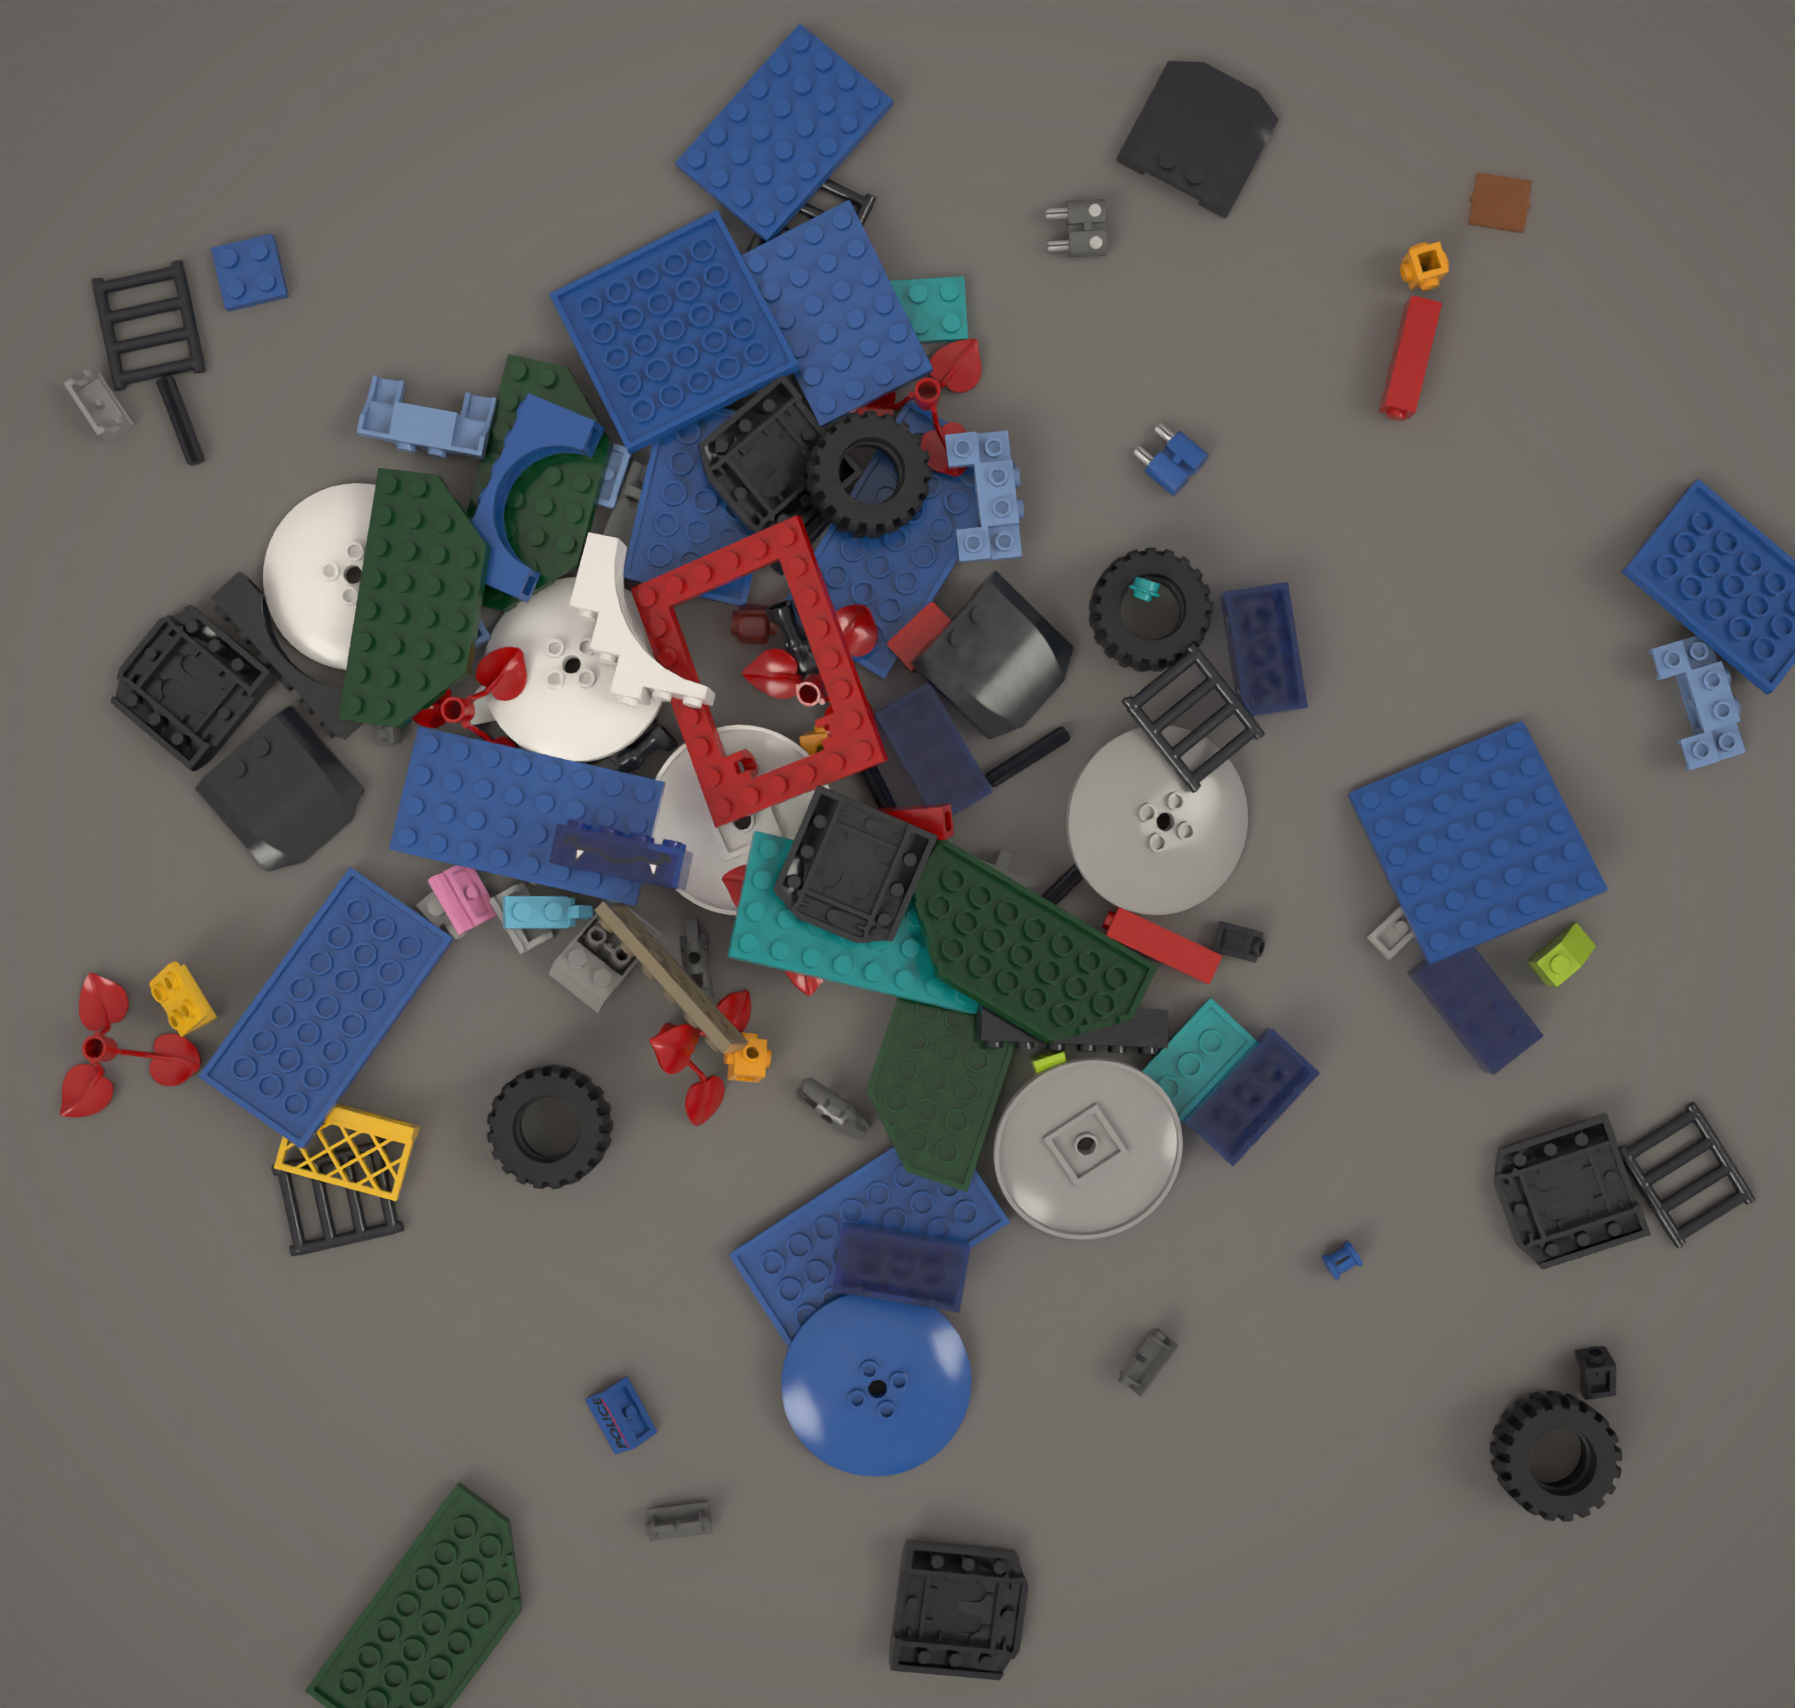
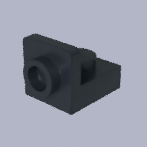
M1219 921L1212 951L1256 963L1257 958L1261 957L1265 948L1264 933Z
M1592 1346L1575 1350V1358L1581 1367L1580 1392L1584 1400L1616 1396V1363L1605 1346Z

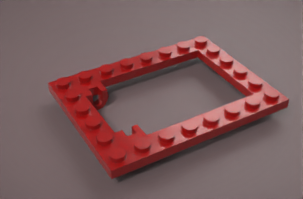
M801 516L791 517L631 588L656 661L662 667L681 678L701 684L674 607L780 561L834 713L814 720L817 728H824L827 732L828 738L821 740L825 750L756 777L759 774V767L755 757L747 749L726 756L708 705L702 704L701 708H693L682 704L683 700L671 698V705L715 828L728 825L816 789L817 785L823 787L889 761ZM738 762L742 763L745 772H741Z

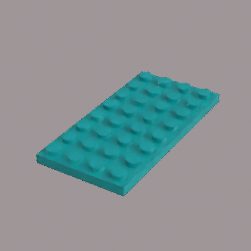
M760 831L753 832L727 958L972 1015L977 1013L978 1003L936 978L912 900H910L893 941L855 943L797 919L773 891L794 840Z

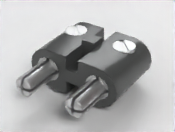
M1105 199L1067 201L1066 208L1046 209L1045 214L1047 215L1045 217L1047 220L1067 219L1068 227L1067 240L1048 241L1047 246H1051L1047 247L1048 252L1068 251L1069 257L1107 255Z

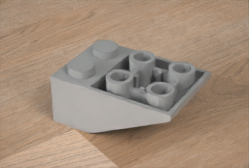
M628 907L657 940L662 933ZM596 913L554 961L548 975L599 1013L640 961L636 956H629L619 944L621 939L614 932L611 934L601 926L598 921L601 917Z

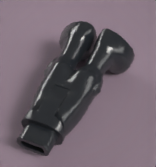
M784 600L767 607L764 610L769 621L778 625L783 632L786 651L796 659L798 663L797 671L802 675L803 680L810 674H818L819 669L807 635L803 637L799 633L791 601ZM793 602V604H794V606H795V609H796V612H797V614H798V616H799V613H798V610H797V608H796L795 602Z
M655 717V719L647 729L653 727L656 723L659 722L657 717ZM658 723L637 745L633 747L628 745L613 755L590 761L586 764L630 774L632 771L638 770L645 762L646 757L658 749L670 752L679 744L672 734L663 725Z

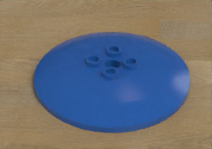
M870 1288L857 1290V1292L871 1294H856L855 1291L840 1295L819 1307L805 1320L794 1335L785 1355L781 1388L788 1421L799 1440L811 1453L838 1470L855 1475L877 1477L911 1470L934 1457L949 1443L965 1417L971 1395L972 1380L969 1358L964 1343L957 1330L943 1313L936 1307L927 1305L930 1303L913 1294L887 1288ZM874 1380H882L886 1383V1389L881 1394H873L868 1389L869 1384Z

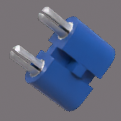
M1159 423L1155 427L1154 432L1167 442L1165 449L1153 457L1141 446H1138L1134 450L1133 455L1147 466L1144 472L1172 496H1175L1188 483V479L1192 475L1194 476L1205 464L1209 454L1183 432L1179 431L1174 434L1162 423Z

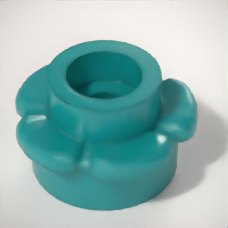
M1135 577L1133 586L1129 585V588L1134 590L1133 597L1151 602L1153 597L1158 598L1160 596L1157 594L1160 584Z

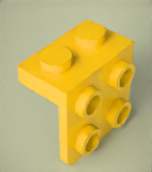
M177 961L169 963L148 983L151 987L152 996L157 1002L161 1003L166 1011L169 1024L178 1031L181 1037L213 1022L217 1018L185 964L180 966Z

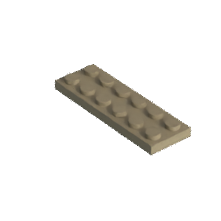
M603 901L595 909V912L601 917L598 920L601 926L611 934L614 932L621 939L619 943L621 948L629 956H636L643 964L640 967L643 973L651 980H657L663 986V995L671 1003H678L685 1011L683 1016L686 1021L694 1028L699 1027L706 1034L704 1039L715 1052H738L749 1043L624 903Z

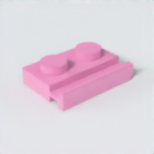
M455 865L427 880L458 935L498 916L489 902L491 897L475 869Z

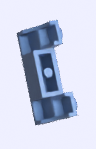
M373 375L366 403L360 413L357 434L361 437L392 442L394 445H397V450L407 453H415L416 449L428 451L427 455L440 459H446V455L456 456V454L485 459L497 398L476 396L465 392L461 414L459 415L456 412L403 403L406 387L404 381L389 380Z
M1008 430L977 434V431L945 435L948 469L973 467L979 527L956 530L959 563L1021 559L1019 519L1024 518L1023 500H1017L1015 487H1021L1019 468H1013Z
M1697 636L1648 650L1649 655L1652 654L1658 676H1656L1657 681L1675 675L1694 736L1677 741V744L1681 746L1687 766H1685V770H1693L1746 753L1737 726V722L1741 721L1739 717L1741 707L1736 697H1733L1731 692L1730 672L1723 666L1722 661L1717 662L1714 650Z

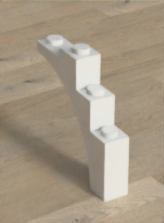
M588 532L569 606L578 613L579 618L596 622L589 649L599 656V661L617 665L610 693L619 699V704L632 708H637L638 703L649 706L651 695L652 698L665 702H671V698L683 700L682 704L693 708H701L702 704L713 706L715 693L709 687L685 680L662 667L654 660L639 640L629 618L624 597L623 571L627 546L619 538Z

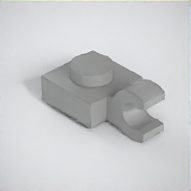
M434 891L416 905L432 924L438 928H442L445 925L456 940H461L470 932L468 930L458 935Z

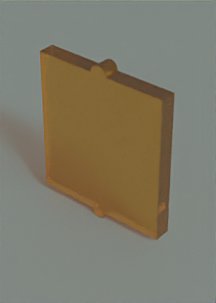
M1478 172L1476 174L1473 195L1469 198L1472 204L1468 225L1523 233L1527 211L1531 208L1528 202L1532 181Z

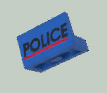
M628 1377L618 1380L604 1391L585 1399L615 1455L638 1447L658 1432Z

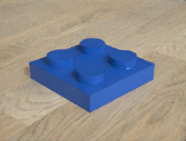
M273 234L211 248L224 307L228 312L289 298L278 247Z

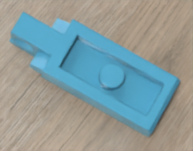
M568 896L503 897V929H567L568 927H575L576 920H589V918L593 917L592 905H575V898H568Z

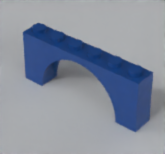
M529 393L526 399L518 406L515 424L504 438V449L500 458L492 465L490 481L487 487L481 491L478 498L479 506L474 517H471L473 525L491 547L485 585L526 603L529 602L541 574L525 565L515 554L508 541L504 526V509L509 491L524 470L545 457L561 453H575L592 458L604 431V428L595 420Z

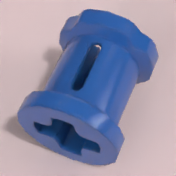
M1348 1240L1344 1242L1343 1247L1330 1255L1323 1254L1321 1256L1324 1265L1335 1281L1339 1280L1340 1275L1352 1267L1363 1265L1358 1253ZM1346 1256L1348 1257L1346 1260L1336 1265V1262H1338Z

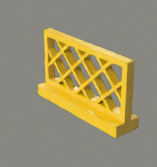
M337 1103L324 1121L325 1124L317 1131V1135L323 1143L325 1150L311 1157L306 1148H299L306 1161L297 1166L284 1163L287 1150L295 1146V1144H289L290 1141L282 1136L274 1165L275 1169L398 1201L413 1144L418 1137L420 1126ZM330 1125L339 1126L345 1138L330 1146L322 1130ZM347 1129L355 1130L356 1132L350 1135ZM361 1133H366L370 1135L376 1146L361 1154L352 1138ZM377 1137H381L387 1140L380 1143ZM392 1141L405 1144L402 1157L394 1162L390 1161L383 1146ZM348 1142L356 1158L341 1165L333 1149ZM378 1150L387 1166L372 1174L363 1158ZM328 1153L337 1169L328 1174H323L319 1172L313 1161ZM359 1161L367 1175L365 1179L358 1183L350 1181L344 1171L346 1167ZM400 1163L399 1169H398V1172H397L396 1169L394 1168V1166H395L396 1164ZM308 1164L311 1170L302 1167ZM389 1169L395 1179L392 1192L380 1189L374 1177ZM339 1172L342 1178L334 1177L333 1175ZM370 1181L373 1187L364 1185L363 1183Z

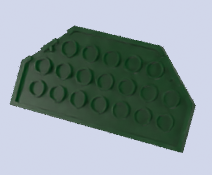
M508 354L497 395V404L485 459L480 460L467 509V514L470 518L474 517L479 506L478 498L481 491L487 487L490 481L492 465L500 458L504 449V438L515 424L518 406L526 399L528 393L595 420L601 425L596 413L581 391L569 368ZM605 430L592 458L575 453H561L545 457L524 470L509 491L504 509L505 532L513 551L519 559L529 568L541 574L532 593L533 596L555 583L554 580L567 572L576 570L580 566L613 443ZM485 585L482 607L509 612L517 607V604L522 600Z
M378 468L338 716L340 720L402 729L421 710L429 708L446 694V690L458 681H463L471 674L491 547L486 539L480 535L473 525L472 519L460 502L455 499L448 489L449 486L439 475Z
M946 839L937 840L911 898L936 978L1045 1043L1059 1041L1132 1020L1158 967Z
M898 997L866 1091L906 1172L967 1192L1015 1049V1042H1003V1048L983 1047L984 1041H974L975 1014L972 1015Z
M458 1482L306 1688L305 1692L326 1708H451L523 1609L510 1519Z

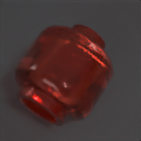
M746 603L740 605L738 611L733 610L731 634L736 636L739 643L766 645L770 635H776L777 625L769 621L764 611L769 607L768 605Z

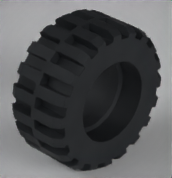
M866 411L864 415H859L855 412L849 414L844 420L838 419L817 441L810 454L811 457L807 463L806 473H808V480L806 481L807 492H811L812 499L810 501L814 509L818 508L822 513L820 517L826 524L830 521L836 526L834 530L842 534L845 531L849 532L853 538L859 539L863 536H869L870 539L880 538L884 534L890 535L903 525L905 526L920 510L930 489L928 482L931 479V468L927 466L930 458L928 451H923L920 446L923 441L919 435L913 436L908 431L910 426L904 421L898 424L893 421V415L885 413L883 417L876 416V411ZM859 447L874 448L884 453L892 461L897 472L898 481L895 491L884 502L875 505L864 504L853 499L844 490L839 479V468L845 455L853 449Z
M1156 547L1139 552L1137 549L1130 551L1126 556L1117 558L1105 569L1093 589L1088 609L1090 610V628H1093L1095 634L1093 637L1097 645L1100 644L1105 651L1103 653L1107 657H1113L1119 662L1118 665L1124 668H1135V671L1138 672L1148 670L1158 672L1169 668L1183 657L1191 643H1195L1197 647L1201 645L1205 639L1206 632L1210 628V614L1213 612V602L1209 601L1211 591L1208 584L1204 585L1201 579L1203 574L1198 568L1194 570L1189 565L1190 560L1184 556L1182 558L1174 556V551L1165 549L1163 552L1156 551ZM1135 577L1162 584L1176 597L1180 611L1179 619L1175 628L1165 637L1155 640L1142 639L1131 633L1124 625L1120 611L1121 602L1125 593L1130 589L1129 585L1133 586Z
M547 1065L525 1071L501 1088V1093L494 1098L491 1104L493 1109L487 1118L490 1132L486 1134L488 1143L492 1142L494 1148L491 1152L494 1159L501 1161L504 1165L501 1169L507 1175L512 1173L517 1177L515 1181L523 1185L526 1183L532 1184L533 1188L544 1189L545 1187L558 1189L579 1181L600 1163L611 1142L610 1133L613 1130V1120L610 1119L609 1112L612 1111L610 1104L605 1101L603 1097L604 1092L600 1086L596 1087L591 1082L592 1078L586 1074L582 1075L576 1072V1069L568 1066L564 1068L558 1065ZM539 1098H560L571 1105L578 1116L580 1123L578 1139L574 1146L564 1154L558 1156L541 1155L528 1145L523 1136L521 1128L523 1114L527 1107Z
M1550 1390L1547 1391V1395H1543L1538 1391L1529 1395L1530 1400L1528 1401L1520 1398L1513 1402L1516 1408L1511 1413L1506 1409L1500 1416L1504 1419L1502 1426L1495 1424L1492 1434L1497 1437L1496 1442H1490V1453L1495 1457L1491 1461L1492 1469L1498 1475L1497 1480L1508 1495L1534 1516L1539 1514L1544 1520L1554 1521L1558 1517L1562 1522L1573 1521L1574 1514L1581 1518L1591 1515L1589 1511L1591 1507L1595 1506L1597 1509H1600L1605 1504L1602 1498L1606 1493L1612 1495L1617 1488L1612 1482L1614 1478H1620L1622 1468L1616 1465V1461L1622 1460V1450L1615 1445L1619 1439L1616 1432L1609 1427L1610 1423L1606 1418L1576 1396L1568 1393L1562 1395L1558 1391ZM1568 1428L1574 1431L1581 1443V1456L1574 1471L1566 1478L1556 1482L1545 1483L1537 1480L1532 1475L1529 1465L1530 1453L1535 1442L1544 1433L1553 1429Z

